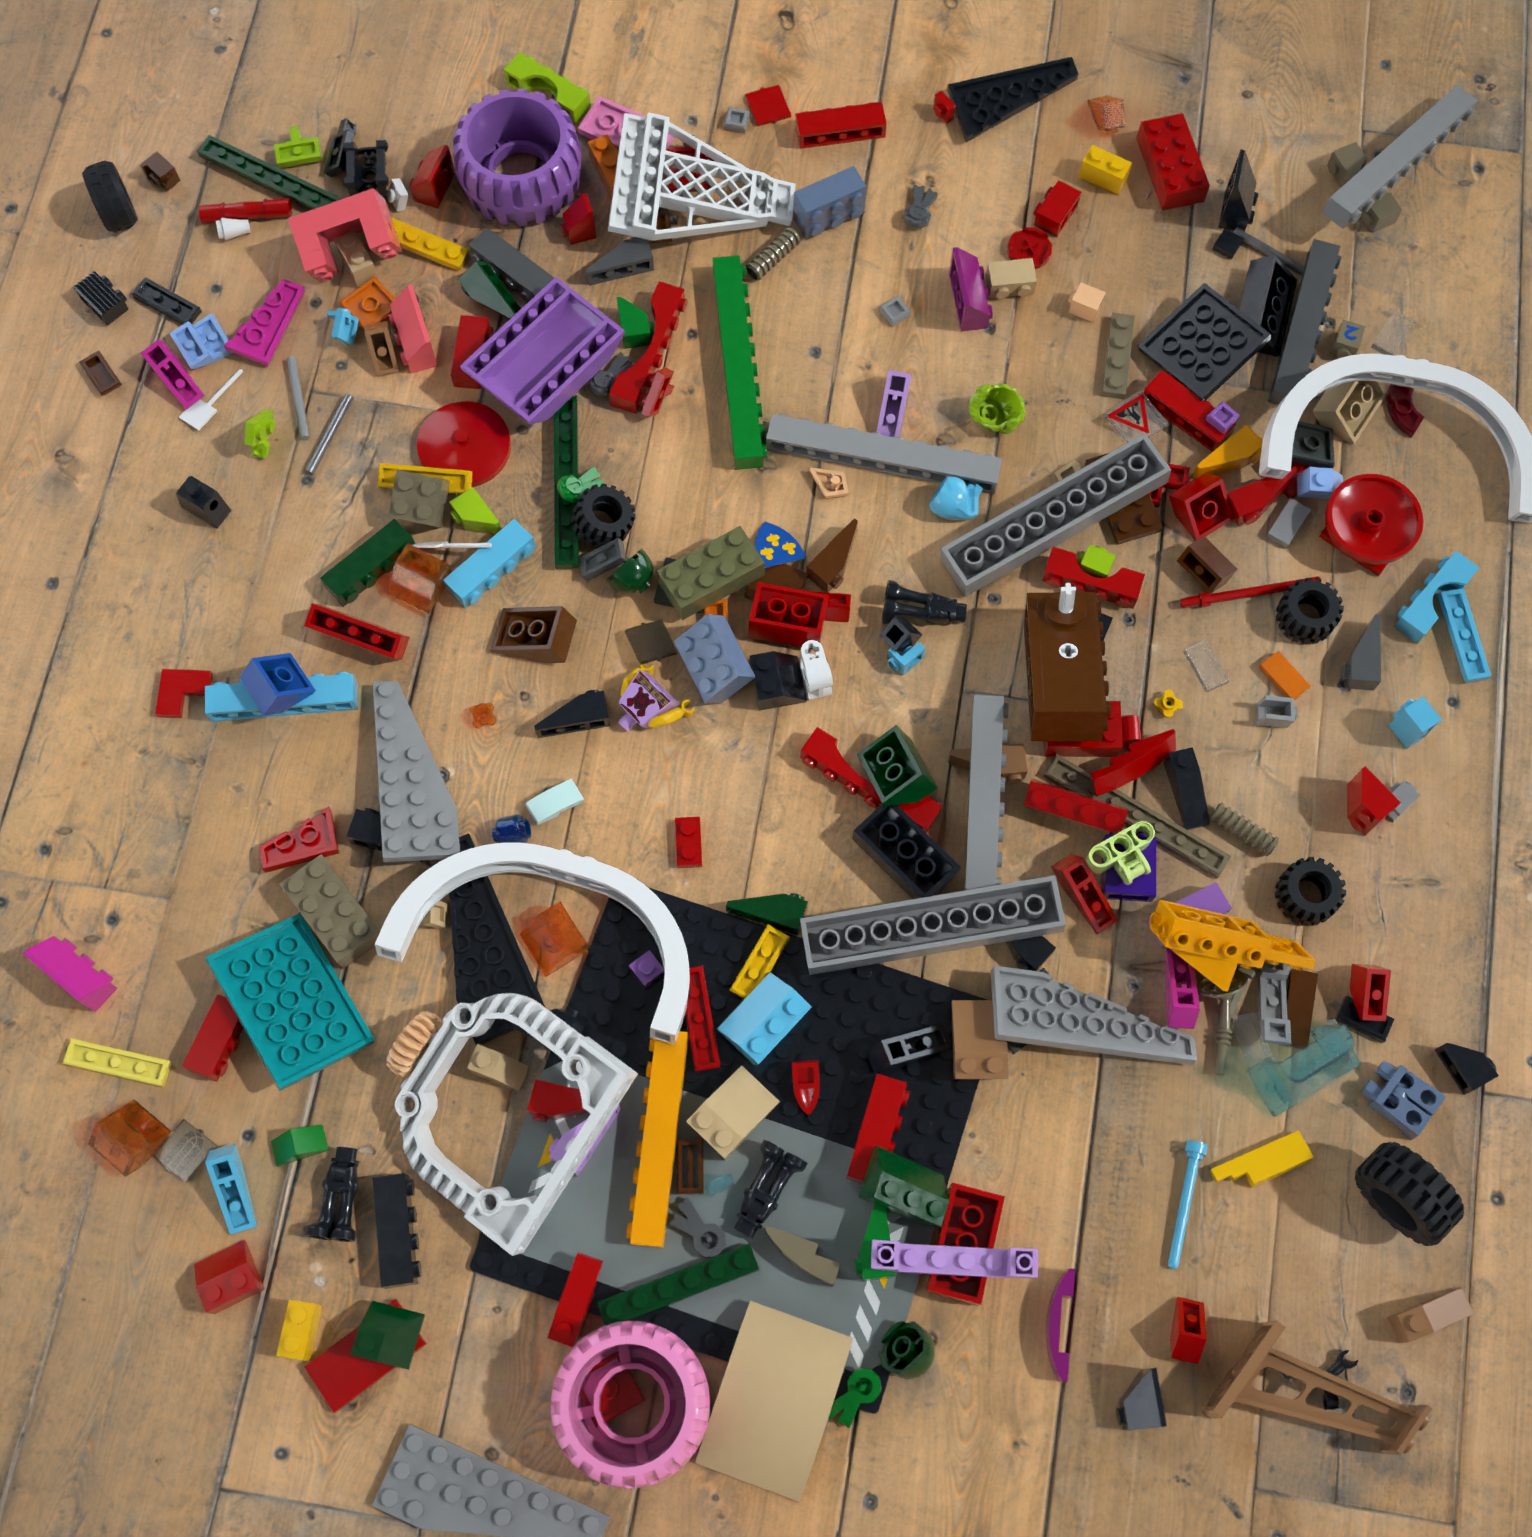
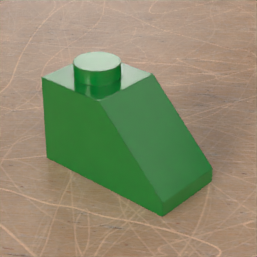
M616 297L620 325L625 330L623 336L624 349L650 345L651 336L654 335L653 321L648 322L647 313L622 297Z

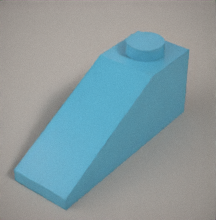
M236 1143L209 1151L205 1164L230 1235L256 1227L257 1222L247 1179Z

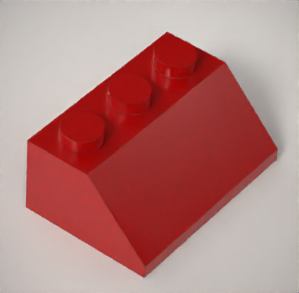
M758 582L749 617L748 637L802 647L809 640H815L820 643L829 595Z

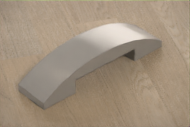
M1264 961L1262 969L1259 968V1021L1263 1042L1290 1046L1291 1023L1290 1020H1287L1286 979L1289 973L1288 965L1280 962L1278 965H1273Z

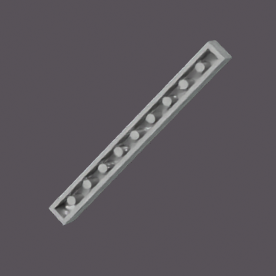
M1458 85L1455 86L1329 198L1322 213L1342 229L1350 222L1354 224L1361 216L1362 211L1367 212L1373 206L1376 199L1381 200L1388 188L1393 189L1397 185L1401 176L1405 178L1411 172L1414 165L1418 166L1424 160L1426 154L1431 155L1439 142L1443 144L1451 132L1455 133L1463 121L1467 122L1475 113L1473 108L1478 100Z
M772 414L766 437L767 450L940 484L947 477L953 476L962 479L966 486L978 484L983 488L982 492L995 494L1002 458H997L991 454H976L970 450H956L945 445L935 446L923 441L904 440L898 436L888 437L877 432L868 433L851 427H837L831 423L821 424L809 419H795L785 414Z

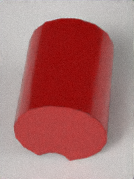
M1136 715L1122 716L1123 746H1128L1142 740L1139 717Z

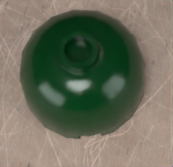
M642 548L637 552L638 555L635 554L606 579L618 592L633 594L638 590L641 594L651 585L649 580L653 576L654 567L651 559Z
M897 1322L882 1337L881 1343L884 1345L882 1353L879 1351V1359L881 1365L894 1376L903 1379L918 1378L931 1367L935 1357L934 1343L929 1333L916 1322Z

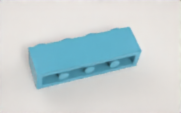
M515 519L486 542L492 543L491 548H479L443 579L446 590L465 608L470 604L477 603L485 591L494 588L500 578L506 573H511L523 558L530 557L536 548L534 537Z

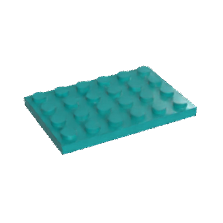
M301 913L206 957L210 970L279 1092L375 1042L373 1035Z

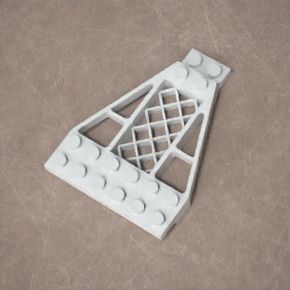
M649 112L646 118L624 113L608 231L654 241L766 227L768 221L790 226L793 216L795 183L777 180L763 172L748 169L670 123V117ZM670 134L696 149L695 157L666 151L667 135ZM700 152L716 162L699 158ZM668 167L677 168L680 171L673 174ZM664 172L668 178L662 181V175ZM691 172L699 173L702 176L696 179ZM685 176L690 183L683 186L678 179ZM713 177L722 178L724 181L718 184ZM707 181L712 188L706 191L700 183ZM735 182L744 183L745 186L739 188ZM673 183L678 190L671 193L666 185ZM728 185L733 193L727 195L722 188ZM693 187L700 194L695 198L688 192ZM716 192L721 200L715 202L710 195ZM736 197L743 203L740 207H737L732 201ZM658 207L686 213L688 216L687 226L657 230ZM698 215L726 222L692 226V216Z

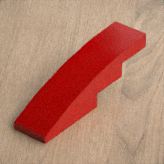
M1171 729L1129 744L1127 753L1109 759V767L1092 772V791L1095 796L1098 797L1124 786L1164 761L1169 752L1176 750L1175 730Z

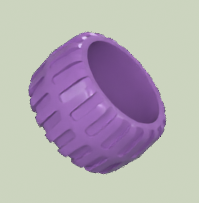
M508 89L500 90L497 95L491 96V94L482 97L481 103H473L468 108V115L461 116L457 124L458 129L455 130L453 136L455 171L465 196L477 211L482 212L483 216L490 220L498 218L499 223L509 226L510 222H517L518 226H527V222L536 221V224L545 222V217L548 215L555 217L561 212L562 205L568 206L573 199V193L577 192L580 184L581 146L569 114L562 110L555 100L549 99L547 101L546 96L537 91L531 94L528 93L527 89H517V92H509ZM518 153L534 155L545 163L542 167L521 175L495 173L501 161L508 156Z

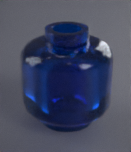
M515 814L501 817L496 821L495 828L492 829V837L496 843H527L528 838L531 837V827L528 820L524 819L521 815Z

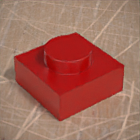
M941 91L935 95L933 110L937 117L942 118L947 124L954 119L956 105Z

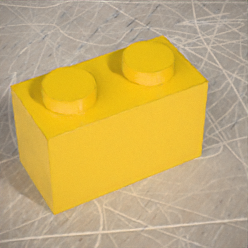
M1091 145L1082 161L1078 178L1119 195L1128 179L1132 162Z
M295 1300L288 1301L276 1356L311 1361L322 1305Z

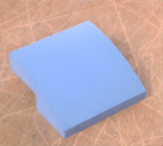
M212 313L194 325L188 321L170 333L191 369L209 365L232 354V352L225 350L224 345L229 339Z

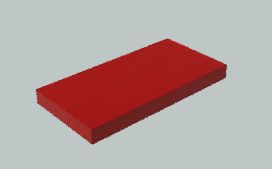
M394 1299L388 1304L403 1308L398 1299ZM359 1326L304 1366L333 1413L338 1412L396 1368V1366L350 1355ZM421 1334L419 1335L414 1354L427 1345Z

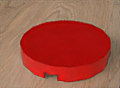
M1027 227L1023 228L1022 231H1016L1008 241L1007 254L1010 260L1033 258L1034 268L1039 269L1051 257L1052 243L1048 239L1047 234L1037 228Z

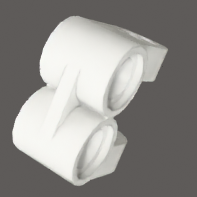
M815 640L806 641L801 648L802 660L800 662V671L805 694L808 701L832 695L833 678L822 645ZM812 648L816 655L807 654L808 649Z

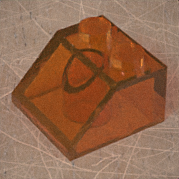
M561 901L538 914L520 933L521 938L545 977L589 951L587 942Z

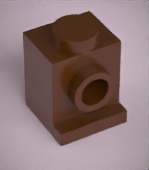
M157 151L140 164L146 178L149 181L151 180L156 186L161 185L166 191L181 181L175 167Z

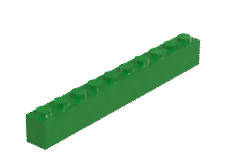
M740 255L713 257V274L735 470L763 468V459L767 458L766 444L761 443V438H765L764 424H759V417H762V405L757 403L756 397H760L759 383H754V377H757L758 373L757 363H752V357H755L754 342L750 343L749 337H753L752 323H747V317H751L750 304L745 303V298L748 297L747 283L743 284L742 278H746L745 264L740 263Z

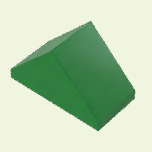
M323 1125L289 1129L271 1140L277 1167L329 1151Z

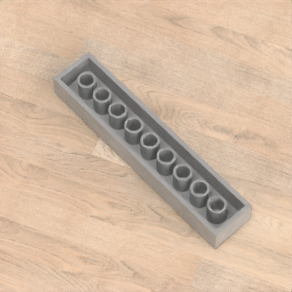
M1144 433L941 548L940 560L966 597L1168 483L1171 469Z
M1056 875L800 918L810 975L1064 932L1066 926Z

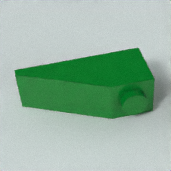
M874 1204L858 1253L859 1259H854L856 1276H861L862 1282L894 1278L896 1276L895 1272L871 1269L872 1240L891 1241L886 1209Z

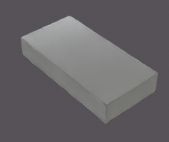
M1290 498L1266 537L1287 548L1311 509Z

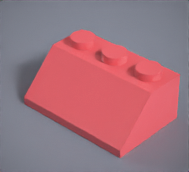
M408 285L390 304L392 314L388 316L392 328L397 327L398 333H394L398 347L403 346L404 352H400L403 365H409L412 374L438 365L413 285Z

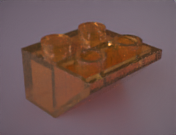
M407 543L394 564L387 594L429 614L446 588L443 579L452 573L448 563Z
M134 1099L95 1124L88 1145L122 1175L127 1177L146 1164L169 1138L172 1131Z

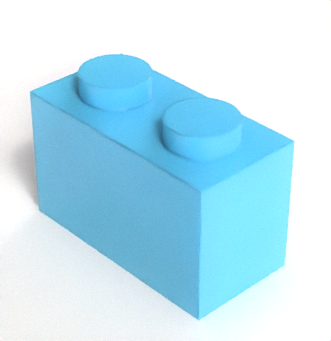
M1423 696L1416 701L1412 698L1400 707L1401 709L1393 715L1394 720L1388 726L1407 749L1425 738L1442 719Z

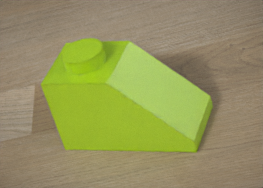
M473 487L449 502L452 509L450 512L452 519L457 525L461 523L465 530L497 534L502 530L498 519Z

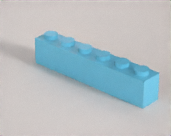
M338 672L330 676L314 674L311 677H307L316 690L312 695L284 712L263 715L242 681L234 684L216 682L213 685L205 686V714L211 722L358 710V682L354 675L348 672Z

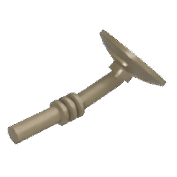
M1235 971L1232 980L1236 981L1234 983L1231 982L1228 992L1221 990L1206 977L1197 983L1199 995L1220 1000V1028L1217 1029L1219 1034L1216 1035L1218 1040L1215 1041V1044L1218 1045L1214 1070L1216 1075H1225L1228 1046H1231V1042H1229L1232 1040L1230 1035L1233 1033L1230 1030L1231 997L1248 985L1247 975Z

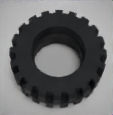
M1382 1143L1355 1172L1356 1185L1361 1190L1360 1193L1368 1200L1370 1206L1383 1219L1387 1220L1393 1228L1398 1229L1404 1236L1413 1239L1418 1244L1422 1243L1424 1246L1439 1244L1464 1216L1462 1199L1455 1192L1456 1189L1453 1185L1449 1184L1446 1180V1177L1441 1172L1439 1173L1429 1161L1424 1160L1421 1155L1416 1152L1414 1153L1406 1146H1401L1399 1143Z

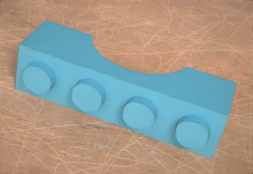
M1457 551L1450 558L1445 555L1437 565L1440 569L1437 574L1431 572L1423 582L1426 585L1425 589L1422 591L1418 588L1409 599L1413 602L1411 606L1407 607L1404 605L1396 615L1399 620L1394 627L1417 644L1439 618L1433 608V595L1443 591L1464 588L1480 568Z

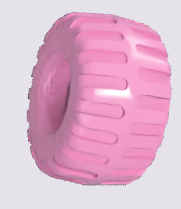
M623 1321L609 1324L591 1332L579 1341L561 1364L551 1394L552 1425L557 1441L567 1458L586 1476L599 1483L616 1488L634 1489L657 1484L679 1471L699 1447L705 1434L710 1414L709 1386L701 1363L694 1352L682 1339L669 1330L642 1321ZM619 1351L620 1363L616 1358L588 1374L601 1360ZM625 1369H640L651 1374L660 1384L664 1394V1412L660 1422L651 1432L640 1437H624L615 1433L605 1423L600 1410V1398L605 1384L614 1374ZM581 1389H583L591 1406H584L580 1395ZM590 1417H595L598 1428L595 1427Z

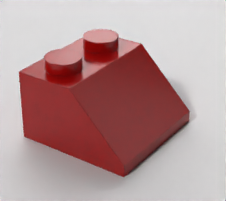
M443 145L427 152L424 160L420 161L418 173L415 178L411 179L409 185L415 202L439 208L455 176L449 146Z
M1205 472L1168 495L1174 515L1195 541L1203 536L1206 537L1235 519L1223 478Z
M1366 766L1347 784V818L1350 820L1352 827L1364 836L1401 804Z
M242 1240L194 1264L196 1288L206 1313L216 1314L265 1290L246 1240Z

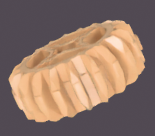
M423 1011L416 1015L403 1028V1031L393 1043L387 1056L386 1066L394 1074L404 1079L411 1076L416 1068L415 1062L428 1049L430 1038L443 1025L442 1019L429 1011Z

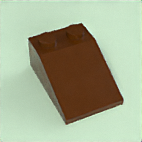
M563 606L503 608L490 651L496 654L541 663H565L577 620Z

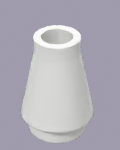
M221 218V220L216 221L219 239H225L226 241L250 233L248 219Z

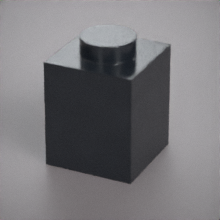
M894 617L879 636L896 652H903L908 646H914L922 634L907 619Z

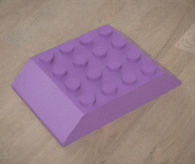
M555 277L461 364L460 369L528 424L543 422L555 414L610 361L625 334V330L559 278Z

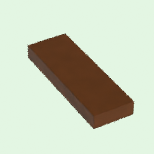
M1293 968L1290 970L1287 990V1020H1290L1291 1023L1290 1046L1306 1050L1309 1043L1318 973Z

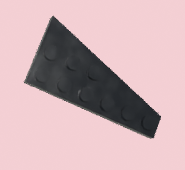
M1068 57L951 83L947 86V92L950 100L956 105L955 114L965 142H968L1076 81L1079 73L1073 58Z

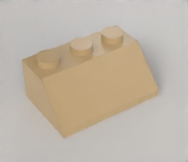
M1347 382L1327 389L1312 412L1322 427L1333 429L1334 435L1350 444H1355L1388 393L1382 382Z

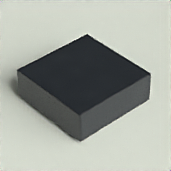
M1224 229L1212 249L1233 259L1244 238Z

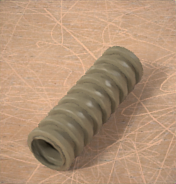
M787 227L780 236L775 238V241H772L770 245L761 251V254H758L756 258L751 260V263L746 265L749 275L755 280H761L762 276H765L772 267H775L782 258L786 257V254H789L796 245L801 243L798 233L794 229Z
M1223 802L1219 803L1210 817L1211 822H1218V826H1224V830L1229 829L1231 831L1230 834L1234 835L1235 833L1238 835V839L1243 838L1244 843H1251L1250 846L1252 848L1257 847V851L1265 852V856L1272 853L1279 842L1277 836L1275 838L1272 837V833L1269 832L1267 834L1264 828L1259 829L1258 824H1251L1252 821L1250 819L1248 821L1245 820V816L1241 815L1240 817L1237 815V811L1232 812L1231 807L1226 808Z

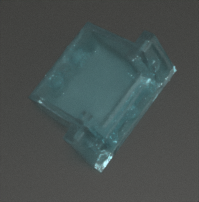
M1335 1018L1329 1019L1310 1031L1315 1042L1284 1061H1273L1271 1057H1267L1246 1070L1272 1116L1280 1115L1361 1065L1353 1050V1036L1346 1024H1338Z

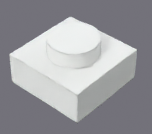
M400 178L391 179L390 187L387 190L388 200L393 204L397 212L405 210L408 193Z

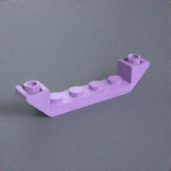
M872 1240L871 1269L901 1273L991 1278H1038V1249L901 1244L900 1241Z

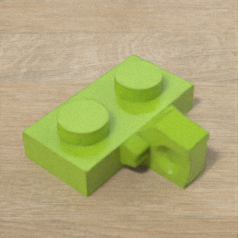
M298 126L289 127L291 140H286L285 143L274 144L278 168L323 161L318 137L301 138Z
M264 409L245 422L244 444L252 446V456L266 458L269 455L271 445L267 442V436L274 432L276 421L273 419L274 411Z

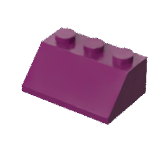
M955 247L952 250L949 278L960 330L963 332L988 328L989 319L993 318L992 306L987 303L989 294L987 285H983V266H979L978 257Z

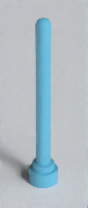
M1192 1140L1186 1141L1185 1152H1187L1186 1157L1189 1159L1168 1260V1266L1173 1270L1179 1266L1199 1161H1202L1203 1156H1206L1208 1147L1207 1144Z

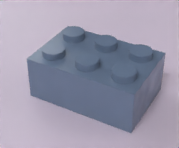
M852 166L794 192L793 220L805 239L818 236L825 230L832 227L836 228L843 222L856 219L864 214L867 186L856 168Z
M706 614L674 640L704 703H723L755 678L734 633L723 615Z

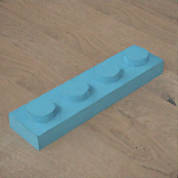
M1464 588L1440 592L1438 599L1464 683L1488 680L1491 677L1490 669Z

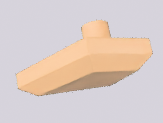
M812 467L809 469L825 499L849 495L845 472Z

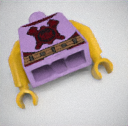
M646 659L641 660L640 668H636L623 679L619 704L625 709L626 713L618 722L627 731H630L636 723L642 727L656 728L670 724L682 717L689 718L694 714L695 708L692 710L684 708L690 704L688 699L682 702L680 708L677 707L679 703L652 677L654 665L650 668H645L647 666Z

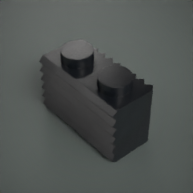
M92 271V274L78 282L73 288L79 298L108 326L129 310L125 303L127 298L119 289L116 291L112 289L113 284L105 275L100 277L95 271Z

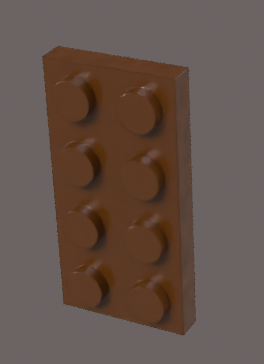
M1107 454L1087 459L1085 465L1087 466ZM1149 493L1106 517L1117 545L1162 532L1163 529Z

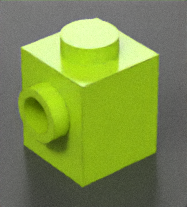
M1089 545L1086 552L1081 551L1077 562L1080 568L1088 575L1106 578L1116 555L1107 552L1103 547Z

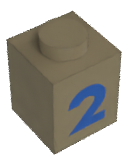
M1343 319L1336 333L1330 354L1338 358L1356 355L1366 326Z

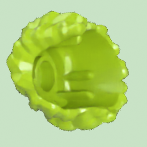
M1003 383L979 386L976 389V393L970 399L969 415L973 418L974 422L980 423L986 430L1000 431L1003 434L1012 433L1024 421L1026 410L1024 409L1023 397L1017 394L1015 388H1011L1008 384Z

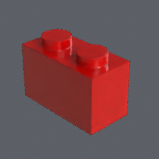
M1058 180L1054 187L1050 186L1047 190L1044 202H1039L1033 213L1035 215L1034 226L1057 237L1078 207L1082 192Z

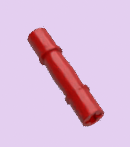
M290 198L264 199L263 201L232 204L221 202V204L199 205L198 212L202 224L216 223L221 218L240 220L266 218L270 220V218L292 217V205Z

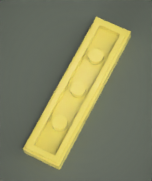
M71 1038L62 1064L164 1087L172 1062Z

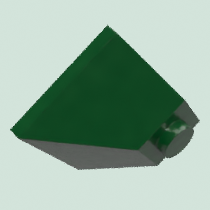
M372 1301L359 1325L350 1355L409 1370L425 1314Z

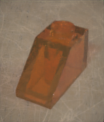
M1106 95L1088 100V106L1097 129L1105 131L1106 134H1113L1119 132V128L1126 127L1123 99Z

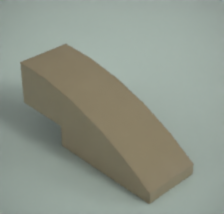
M767 1226L765 1234L787 1260L814 1279L833 1287L841 1263L815 1255L818 1243Z

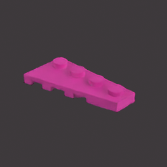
M282 279L266 297L264 304L259 309H256L251 314L248 322L237 330V334L233 339L227 341L224 345L225 350L269 366L305 293V287Z

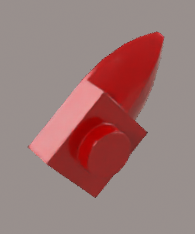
M818 1060L792 1061L795 1098L801 1109L807 1115H810L819 1098Z

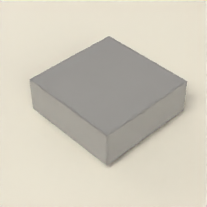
M729 107L724 121V130L745 134L750 111Z
M899 296L879 307V312L892 327L911 316V311Z

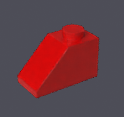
M585 193L563 213L564 223L560 224L563 236L569 238L571 245L596 238L593 211L587 193Z
M1352 964L1349 989L1359 1019L1386 1021L1391 977L1390 969L1377 965Z
M1177 1297L1170 1336L1171 1358L1198 1365L1207 1341L1204 1303Z

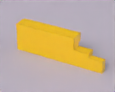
M1298 1130L1214 1167L1210 1172L1216 1183L1226 1178L1234 1181L1246 1175L1251 1188H1254L1312 1162L1314 1156Z

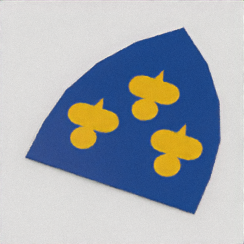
M763 523L755 540V549L765 562V568L806 558L803 549L792 535L774 524Z

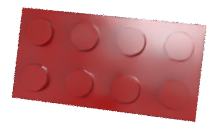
M1184 114L1141 121L1136 140L1162 211L1204 202L1210 184Z
M952 1183L949 1186V1203L942 1227L939 1230L936 1245L994 1249L1005 1196ZM929 1274L925 1292L980 1306L987 1277Z

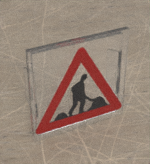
M1141 390L1103 414L1112 424L1114 433L1122 442L1126 441L1127 443L1144 433L1149 438L1169 425Z

